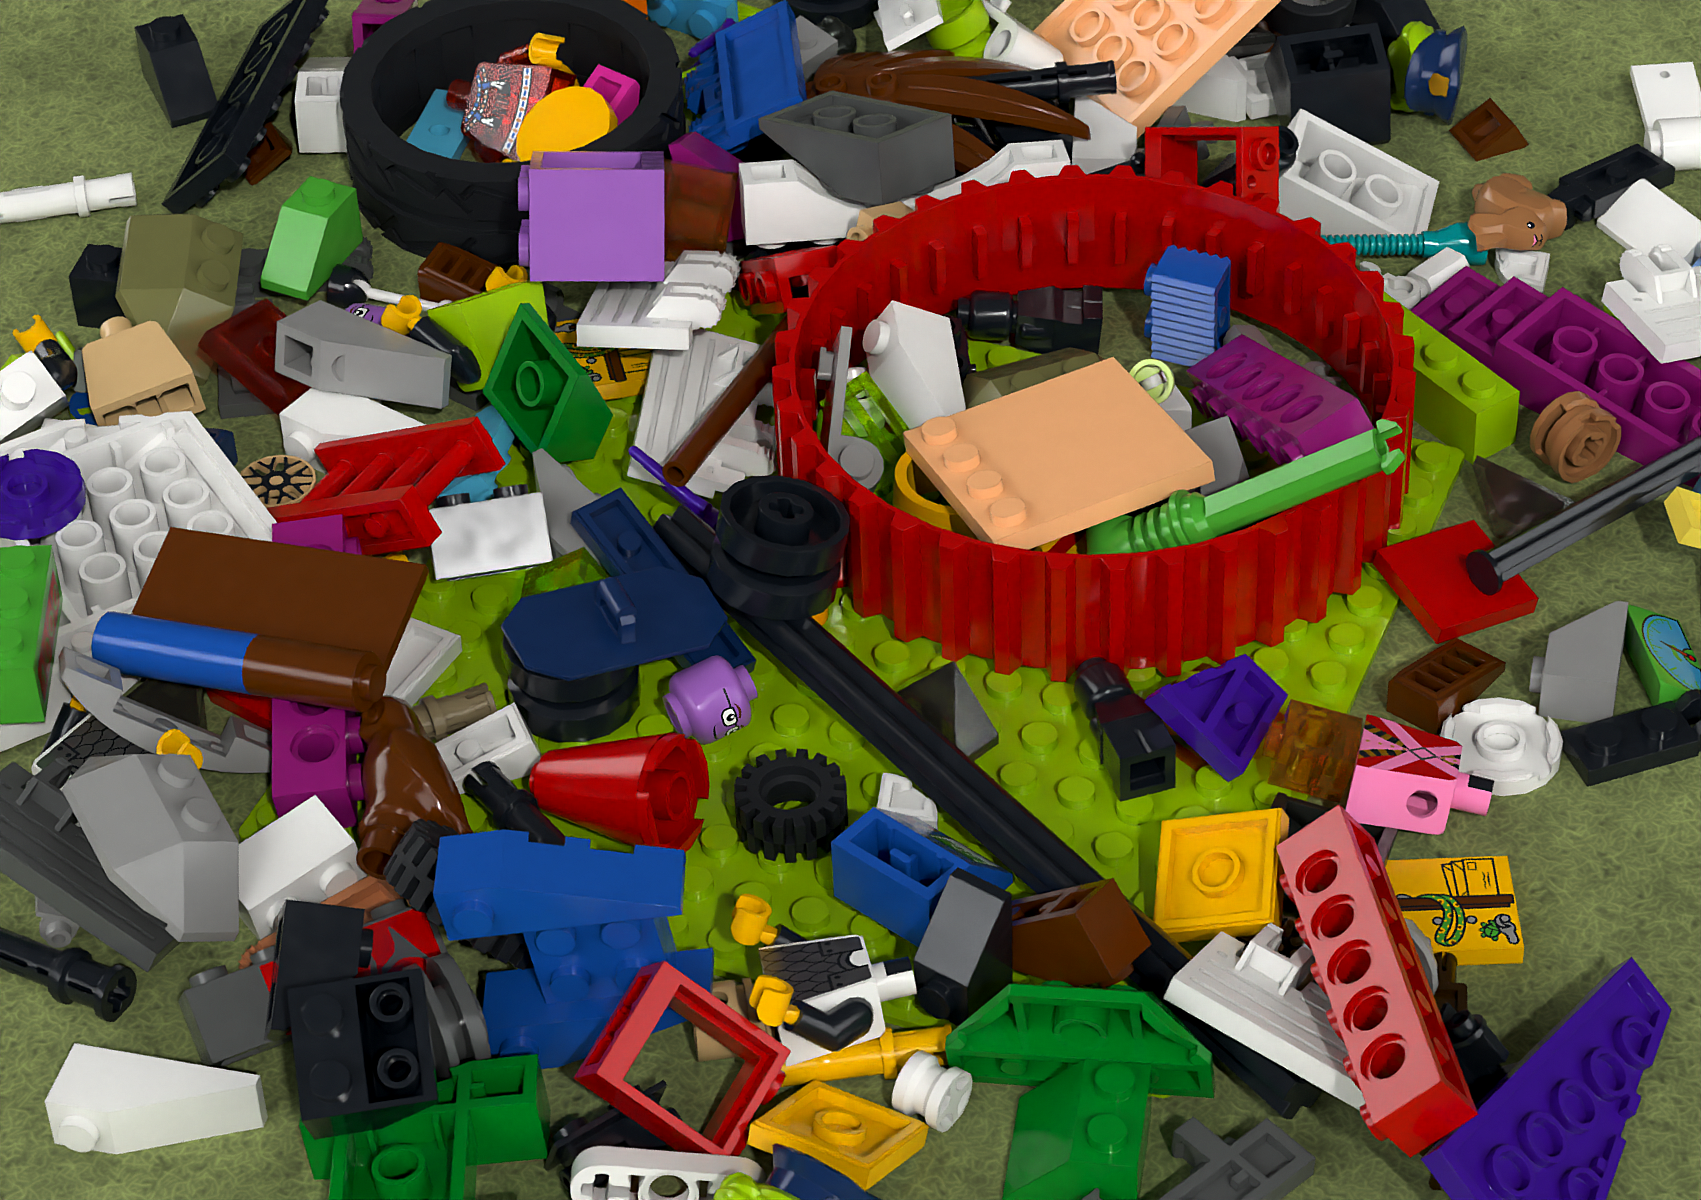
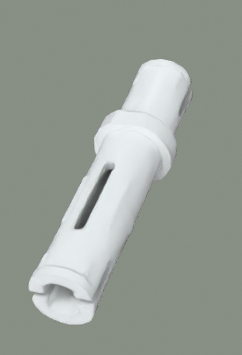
M132 172L85 180L84 175L74 176L73 182L0 192V224L44 219L78 213L79 217L82 218L89 217L90 211L137 206Z

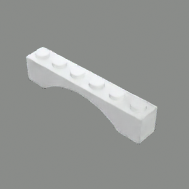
M1062 140L1009 143L988 161L966 174L935 185L934 190L930 193L909 195L898 200V202L901 201L915 211L916 198L929 195L943 200L961 194V183L973 179L987 187L1009 182L1011 171L1025 169L1035 178L1058 176L1064 165H1070V159ZM793 159L739 163L741 221L746 245H757L765 249H775L785 246L787 242L811 241L819 245L834 244L839 242L841 238H846L848 231L857 225L859 211L866 209L865 202L842 198L810 170Z

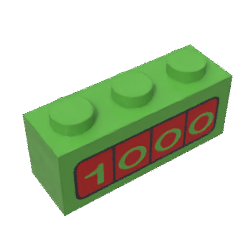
M52 545L0 547V724L45 722L63 602Z

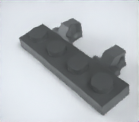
M1193 1116L1174 1130L1172 1139V1156L1174 1158H1184L1193 1169L1190 1170L1189 1177L1158 1200H1281L1314 1174L1316 1157L1268 1118L1238 1140L1229 1136L1221 1140ZM1096 1188L1081 1200H1102L1099 1198V1189Z

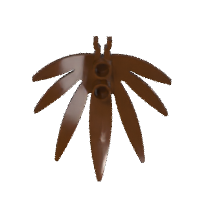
M932 49L845 53L827 59L816 71L814 81L805 83L807 100L832 90L949 113L951 115L1017 124L1086 140L1091 139L1090 129L1087 124L1050 103L1009 87L965 78V76L1035 70L999 60L955 56V53L951 51ZM952 123L955 169L966 174L996 154L994 150L981 140Z

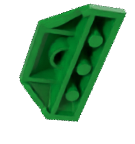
M1055 980L1045 981L1041 984H1009L946 1037L945 1051L949 1068L956 1066L969 1072L973 1082L1039 1086L1084 1059L1152 1065V1094L1214 1098L1215 1096L1212 1053L1152 991H1139L1127 985H1111L1106 988L1074 987L1066 982Z

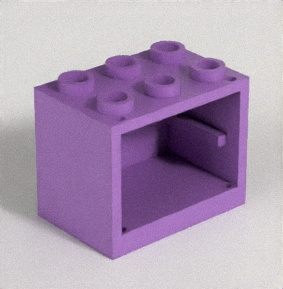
M533 151L530 165H521L520 177H518V210L529 211V219H522V226H520L519 267H530V281H665L663 151Z

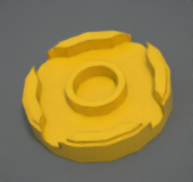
M579 86L559 89L538 101L524 117L517 134L516 153L522 162L531 160L533 151H570L585 146L611 132L618 126V119L611 105L593 89Z

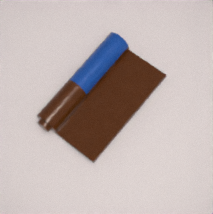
M170 527L131 614L109 611L101 616L96 624L92 638V658L120 669V673L125 675L355 712H366L384 694L386 674L427 579L429 569L426 564Z

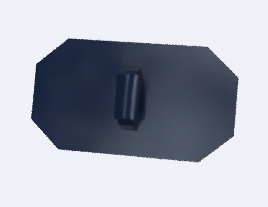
M658 566L522 597L501 624V629L524 668L551 677L572 681L709 648L727 622L728 617L703 578Z

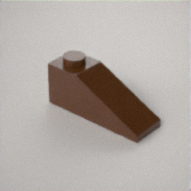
M1114 878L1012 900L1013 970L1047 981L1066 982L1074 987L1098 983L1101 988H1106L1128 977L1134 971L1132 962L1151 945Z

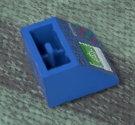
M872 807L831 842L834 896L919 947L948 878L957 867L1003 890L1013 883L1012 873L919 818Z

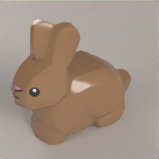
M1503 173L1500 176L1492 177L1486 183L1475 184L1472 189L1475 208L1474 214L1469 218L1468 227L1475 234L1477 252L1493 248L1540 250L1547 240L1557 238L1563 234L1567 224V208L1565 204L1560 200L1552 199L1547 195L1534 191L1532 183L1522 175Z

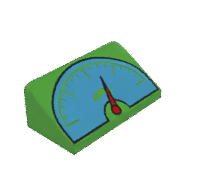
M1628 605L1624 644L1652 706L1669 701L1675 703L1686 691L1701 690V667L1679 620L1634 605Z

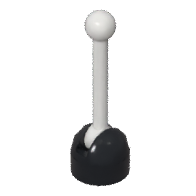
M337 264L334 267L327 288V303L341 309H347L355 303H365L368 298L397 305L401 297L405 296L371 288L370 281L363 271L342 264ZM419 299L423 311L453 302L451 300H442L436 303Z

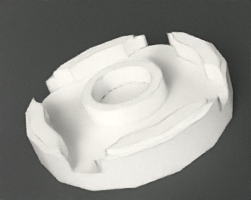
M1501 697L1474 700L1463 705L1462 713L1455 715L1453 718L1451 713L1443 722L1440 734L1441 737L1457 741L1462 745L1459 772L1494 780L1492 795L1526 794L1546 785L1559 769L1563 739L1558 725L1549 716L1546 721L1543 717L1537 715L1536 707L1524 701Z

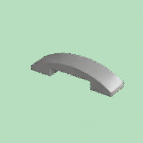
M63 646L58 656L61 679L76 699L93 716L119 736L138 747L156 754V747L161 736L170 729H178L190 738V742L201 750L203 756L201 769L230 773L272 772V731L231 715L221 736L122 696L123 686L120 669Z

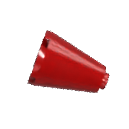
M669 732L549 750L533 766L529 778V787L534 798H537L538 806L544 812L632 847H635V844L681 849L687 852L701 832L704 819L694 818L698 798H709L708 763L702 746L696 739L685 738L686 734Z

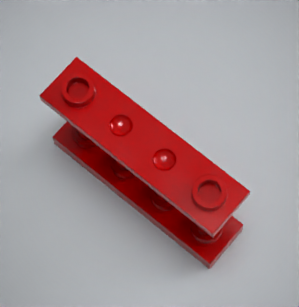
M478 416L323 442L314 451L328 473L299 503L268 507L266 509L277 523L342 514L348 537L358 536L362 555L366 556L429 547L442 531L429 512L428 506L456 477L500 471L506 463Z

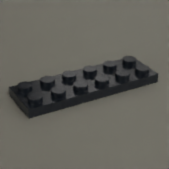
M289 0L258 26L162 202V205L171 213H184L194 204L198 208H202L219 189V184L226 179L233 183L248 168L251 159L247 156V153L265 136L267 128L263 125L264 121L269 119L282 104L283 98L279 93L296 77L299 68L295 66V63L313 45L314 39L310 34L329 15L330 11L325 7L328 0Z

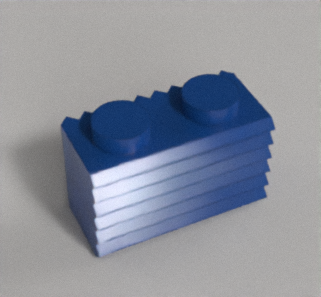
M1174 244L1166 248L1158 264L1151 263L1144 281V294L1151 296L1150 299H1152L1144 325V336L1151 338L1152 341L1151 358L1192 367L1223 346V339L1230 329L1231 260L1228 256L1220 258L1217 254L1209 256L1207 252L1199 254L1196 249L1188 251L1186 247L1178 249Z

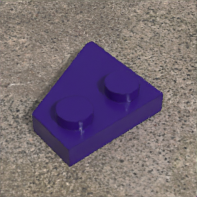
M1243 654L1224 662L1216 668H1208L1198 672L1184 681L1174 685L1168 684L1147 696L1144 703L1227 782H1230L1244 773L1288 694L1247 654Z

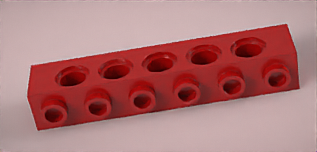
M1338 804L1276 846L1285 872L1279 876V880L1289 899L1297 906L1300 917L1294 921L1295 927L1315 957L1316 962L1310 965L1311 973L1319 987L1329 997L1332 1008L1326 1011L1327 1019L1334 1032L1345 1043L1348 1055L1343 1058V1065L1349 1077L1361 1090L1365 1104L1360 1106V1114L1368 1129L1379 1141L1383 1142L1389 1138L1411 1158L1477 1116L1478 1113L1375 839Z

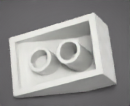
M1303 109L1299 110L1287 127L1296 135L1299 147L1296 151V160L1293 166L1279 178L1280 214L1287 216L1293 221L1308 217L1314 218L1321 223V235H1325L1326 238L1328 235L1333 237L1334 235H1339L1341 237L1343 234L1347 237L1350 234L1353 236L1356 234L1360 236L1366 234L1367 237L1370 234H1373L1374 237L1376 234H1380L1381 237L1383 234H1387L1388 237L1390 234H1394L1395 237L1397 234H1401L1403 237V234H1408L1409 236L1410 234H1415L1417 236L1422 231H1427L1439 185L1438 180Z

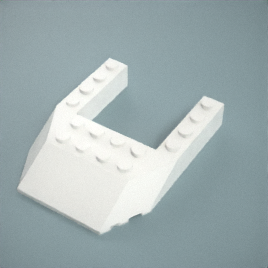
M192 411L167 412L153 417L142 414L119 416V425L86 427L85 419L63 420L0 444V456L8 454L9 460L24 457L23 451L30 449L58 452L75 461L86 487V504L78 517L60 531L35 539L10 540L0 538V547L52 545L63 596L45 722L0 724V752L52 731L63 703H70L73 694L65 686L60 675L58 656L63 646L92 658V638L96 624L101 616L109 611L131 614L170 527L272 542V524L277 523ZM121 674L123 686L121 695L128 691L142 677Z

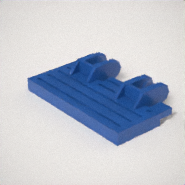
M783 0L715 33L716 44L700 54L702 65L696 67V70L691 69V72L687 73V76L684 77L687 109H690L695 115L701 114V118L698 119L696 117L695 121H691V125L688 126L689 132H697L728 153L733 154L748 147L750 139L764 133L759 129L758 118L807 100L796 18L787 0Z

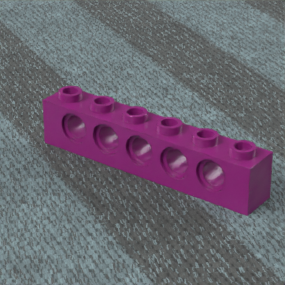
M1243 334L1186 370L1195 386L1189 391V395L1201 415L1206 420L1211 417L1216 420L1228 415L1234 434L1241 442L1247 439L1250 440L1259 453L1269 452L1274 461L1280 466L1374 428L1357 397Z
M342 514L272 524V542L362 555L358 536L348 537ZM272 698V799L278 818L316 795L343 828L358 826V801L365 800L362 786L363 764L357 763V753H365L367 744L359 735L362 718L361 716H356L355 711Z

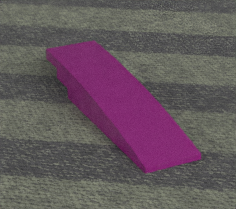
M1465 266L1410 310L1520 391L1519 404L1538 414H1541L1553 400L1568 392L1581 391L1588 394L1598 403L1601 409L1608 411L1617 418L1615 422L1621 426V440L1616 452L1635 462L1646 465L1701 435V370L1685 360L1661 364L1622 322L1564 287L1560 288L1551 297H1548L1514 276L1505 284L1499 286ZM1701 474L1683 484L1694 488Z

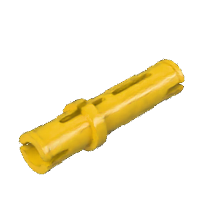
M951 1024L893 1033L891 1026L885 1027L886 1031L881 1037L786 1067L784 1063L781 1070L785 1072V1079L781 1087L808 1084L812 1080L827 1082L884 1074L885 1080L897 1079L898 1072L901 1071L908 1059L921 1050L937 1057L940 1066H947L945 1044L946 1037L952 1032Z

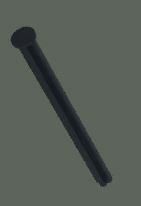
M1701 435L1487 551L1477 549L1469 553L1466 559V568L1471 581L1482 593L1493 595L1501 590L1504 581L1701 474Z

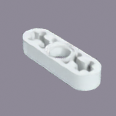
M595 1146L582 1151L575 1158L571 1169L570 1194L572 1200H713L716 1190L720 1188L721 1182L728 1175L742 1172L751 1176L756 1183H765L767 1177L759 1164L744 1157ZM596 1174L609 1175L607 1188L594 1187ZM631 1175H639L638 1192H630ZM674 1175L683 1179L688 1188L679 1196L663 1197L656 1194L650 1185L660 1176ZM700 1180L708 1181L707 1198L699 1197Z

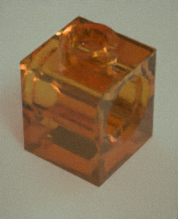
M1291 699L1283 721L1272 720L1270 722L1264 741L1262 756L1272 758L1268 784L1340 803L1356 764L1363 718Z

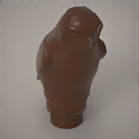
M383 695L378 702H374L368 711L362 712V723L359 729V735L365 741L368 748L362 765V786L366 810L363 814V819L357 827L360 848L356 860L359 867L365 873L381 880H386L383 870L415 820L423 819L426 822L431 820L438 823L441 827L446 825L453 828L459 835L473 833L468 823L458 788L438 748L426 734L417 714L409 703L392 695Z

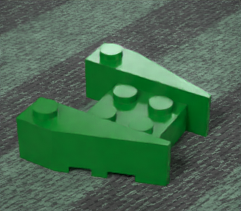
M538 1054L474 1060L449 1068L451 1078L437 1082L439 1103L382 1129L314 1139L300 1118L299 1127L314 1180L330 1179L328 1200H475L477 1165L548 1158L551 1110Z

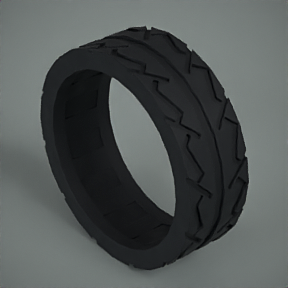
M430 0L425 2L420 8L415 6L390 19L365 39L362 47L357 48L344 68L340 88V105L343 112L342 120L347 142L346 149L350 178L353 180L352 188H356L360 212L374 229L380 228L384 231L381 234L401 249L415 255L427 258L435 246L442 242L463 249L506 270H509L512 265H519L520 226H522V219H529V211L518 210V177H520L521 165H530L531 160L482 163L451 159L424 151L400 137L418 121L435 89L476 94V77L478 72L483 82L482 72L479 69L482 65L486 68L487 78L490 81L499 80V75L508 74L509 71L507 70L509 69L511 73L501 77V79L510 77L511 82L509 84L512 88L521 69L531 62L528 58L529 45L532 37L537 33L565 38V42L561 43L557 48L556 59L562 61V64L570 68L576 75L580 87L584 86L598 64L632 78L640 85L639 105L632 115L606 135L585 146L570 151H663L664 199L673 196L672 183L676 171L669 145L686 134V121L683 112L682 69L677 68L680 60L673 40L656 21L650 23L646 19L648 15L623 0ZM499 67H501V72H504V71H507V72H506V73H500ZM491 87L490 89H488L489 92L497 91L495 87Z

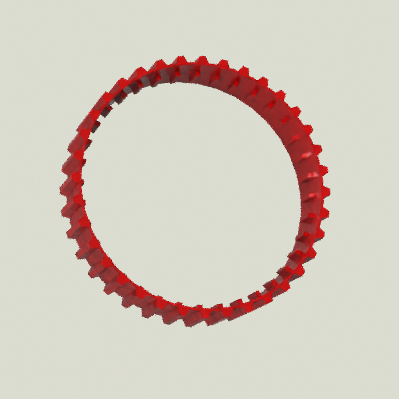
M1064 165L1058 176L1035 178L1024 169L1011 171L1009 182L988 187L974 179L962 182L961 194L943 200L924 195L915 199V211L906 214L900 219L887 215H881L874 219L873 234L864 241L844 239L837 245V263L833 268L814 267L808 274L809 297L791 298L787 306L788 330L780 331L776 334V366L772 367L778 475L805 480L830 492L844 504L851 519L844 557L841 559L837 588L848 587L853 592L854 612L861 617L867 618L883 614L891 621H894L895 637L906 643L924 636L942 644V658L957 662L968 654L993 659L995 673L1004 675L1012 674L1021 665L1046 668L1051 681L1067 682L1081 663L1094 657H1101L1110 663L1117 664L1124 671L1126 677L1130 669L1150 667L1157 668L1165 677L1178 676L1182 673L1185 661L1197 660L1206 656L1221 665L1235 658L1236 647L1246 645L1254 640L1270 647L1284 642V627L1296 619L1318 623L1325 618L1327 598L1333 592L1353 595L1360 589L1362 563H1373L1376 551L1387 547L1388 530L1399 529L1401 526L1404 494H1407L1409 490L1416 372L1413 371L1415 345L1413 337L1403 335L1404 310L1401 304L1383 301V276L1378 271H1359L1355 267L1356 248L1349 242L1329 244L1320 237L1321 223L1312 217L1293 221L1279 213L1280 201L1267 196L1251 202L1245 198L1234 196L1233 184L1219 181L1206 188L1186 183L1184 173L1169 170L1158 179L1136 176L1132 167L1126 165H1117L1109 174H1085L1078 165ZM1175 244L1178 249L1186 247L1188 251L1196 249L1199 254L1207 252L1209 256L1215 254L1220 258L1228 256L1231 260L1230 309L1277 328L1314 351L1336 370L1358 395L1371 416V423L1374 425V428L1377 429L1376 421L1380 419L1397 422L1402 428L1403 433L1386 439L1389 452L1399 448L1405 454V460L1392 474L1387 475L1384 471H1381L1294 506L1246 529L1195 544L1147 552L1093 555L1020 549L979 541L933 526L888 504L855 481L828 454L819 441L817 432L813 431V423L817 419V415L825 401L827 383L826 380L816 379L820 347H826V351H830L841 326L852 327L848 368L856 367L867 358L866 352L863 349V335L868 324L872 320L877 319L892 300L943 315L957 309L958 297H970V294L975 290L1008 292L1011 295L1018 294V291L1049 286L1063 289L1083 288V285L1106 288L1144 290L1146 273L1151 263L1158 264L1166 248Z

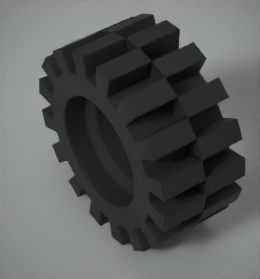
M797 748L796 757H787L786 749L775 750V760L770 761L765 753L756 757V768L747 763L741 769L742 778L737 777L734 784L736 827L738 828V836L741 841H748V849L754 854H757L764 848L765 859L771 861L776 860L778 853H784L785 863H797L796 854L804 853L807 861L818 858L817 847L822 848L826 853L830 852L831 842L845 831V826H848L847 786L845 776H841L840 767L835 762L827 766V756L817 753L812 760H809L808 750ZM787 801H800L809 804L805 807L791 810L773 807Z

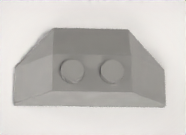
M128 754L90 757L66 781L62 792L108 879L145 912L167 923L168 925L165 930L178 942L234 941L239 933L238 840L191 755Z

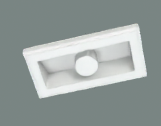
M1640 179L1632 184L1610 209L1597 220L1596 227L1625 249H1639L1648 258V253L1651 251L1650 248L1661 244L1672 246V250H1676L1691 267L1701 257V221L1645 179Z

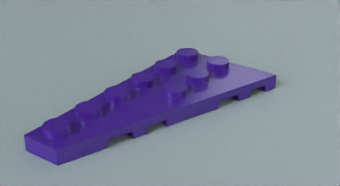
M1631 957L1614 967L1475 1105L1478 1113L1477 1116L1442 1137L1421 1158L1422 1162L1451 1200L1607 1199L1626 1144V1140L1621 1137L1626 1120L1636 1115L1641 1096L1636 1091L1642 1073L1653 1065L1672 1010L1635 960Z

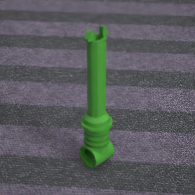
M1380 419L1376 421L1377 429L1373 428L1207 497L1198 492L1189 493L1185 489H1179L1171 494L1168 503L1163 504L1161 507L1150 509L1149 512L1138 514L1135 518L1121 515L1086 528V554L1147 552L1199 543L1225 535L1381 471H1384L1387 475L1392 474L1405 460V454L1399 448L1389 452L1386 439L1403 433L1402 428L1397 422Z

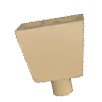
M125 317L110 318L100 328L101 339L86 344L82 349L89 403L98 426L119 425V416L142 414L153 417L167 412L192 411L195 414L206 410L191 366L156 321H147L132 326L131 321Z

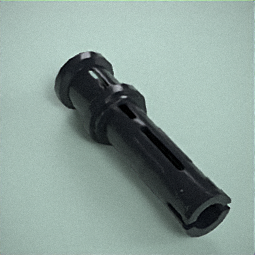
M0 927V968L11 974H16L46 986L48 992L57 1002L68 1005L77 1002L94 1009L95 1014L107 1022H115L132 1004L136 993L137 978L131 968L124 965L109 967L94 961L92 955L84 949L73 947L60 951Z

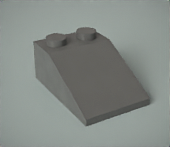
M831 90L758 118L759 129L842 198L865 202L866 208L898 202V200L909 195L930 193L934 190V185L955 177L952 115L949 113Z

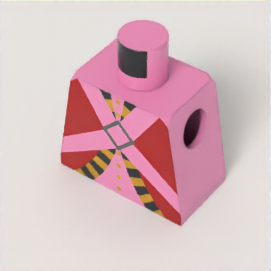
M1367 714L1345 811L1358 823L1439 835L1445 831L1450 808L1486 816L1494 780L1459 772L1462 745L1457 741Z

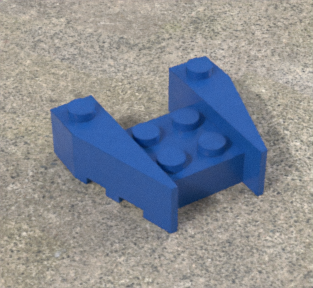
M506 829L440 837L433 897L448 940L454 941L523 933L534 966L533 968H525V970L515 969L486 973L482 1013L487 1026L488 1043L492 1059L538 1054L541 1069L561 1067L586 1058L641 967L666 961L712 994L713 948L677 951L667 916L682 915L686 866L684 850L635 844L633 854L590 849L591 839L567 836L565 837L564 846L528 842L529 832ZM667 1006L652 1033L688 1020Z

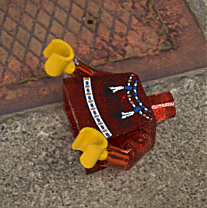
M537 33L532 37L531 42L501 53L495 63L480 62L476 67L473 82L455 79L449 86L446 97L447 105L453 110L464 112L461 132L463 135L475 140V153L483 163L521 162L516 153L517 134L524 117L538 101L550 93L574 86L577 75L558 70L562 68V61L556 59V52L558 46L565 42L564 37Z

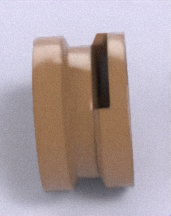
M1581 391L1568 392L1553 400L1541 412L1530 434V448L1534 455L1543 463L1550 465L1560 478L1570 483H1576L1597 474L1608 464L1621 440V426L1615 422L1617 418L1608 411L1601 409L1598 403L1588 394Z

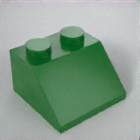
M520 303L482 392L531 454L542 448L557 462L594 459L613 414L589 375L530 303Z
M1084 1059L1020 1096L1002 1200H1081L1096 1188L1099 1189V1198L1102 1200H1139L1151 1122L1152 1065Z

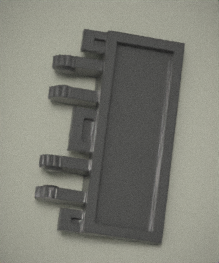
M60 756L34 776L12 761L0 771V872L148 973L180 942L165 930L168 925L167 923L145 912L108 879L81 826L75 825L78 820L66 797L60 790L68 780L73 764Z

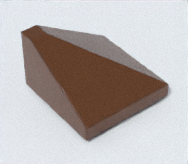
M1491 98L1487 99L1449 130L1475 161L1522 149L1529 145L1516 125Z
M271 122L265 125L267 132L262 140L247 153L251 163L243 174L251 185H256L292 154V142Z

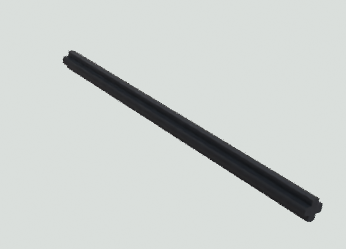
M679 505L672 517L662 514L658 518L653 529L689 575L703 578L721 608L1037 895L1106 880L812 616L805 617L803 620L783 621L761 618L738 610L720 598L713 591L707 578L713 541L716 537L715 530L688 506ZM1124 895L1151 942V945L1132 962L1134 971L1128 977L1143 991H1152L1213 1055L1284 1119H1293L1301 1106L1310 1108L1319 1098L1323 1089L1163 999L1173 976L1194 957Z

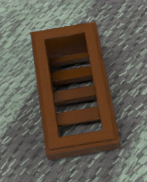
M439 242L418 269L420 299L436 303L442 300L454 302L482 293L486 289V280L493 270L499 266L456 246Z
M1455 637L1399 671L1388 682L1386 711L1428 733L1439 735L1443 722L1452 713L1453 718L1455 715L1462 713L1463 705L1477 699L1505 671L1506 662ZM1448 667L1451 668V669H1453V670H1455V671H1457V672H1459V673H1461V674H1463V676L1460 675V674H1458V673H1456V672H1454V671H1452V670H1450V669H1448Z

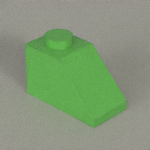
M312 176L306 179L281 206L260 278L261 288L306 301L315 294L331 276L334 267L337 264H342L363 241L356 188Z

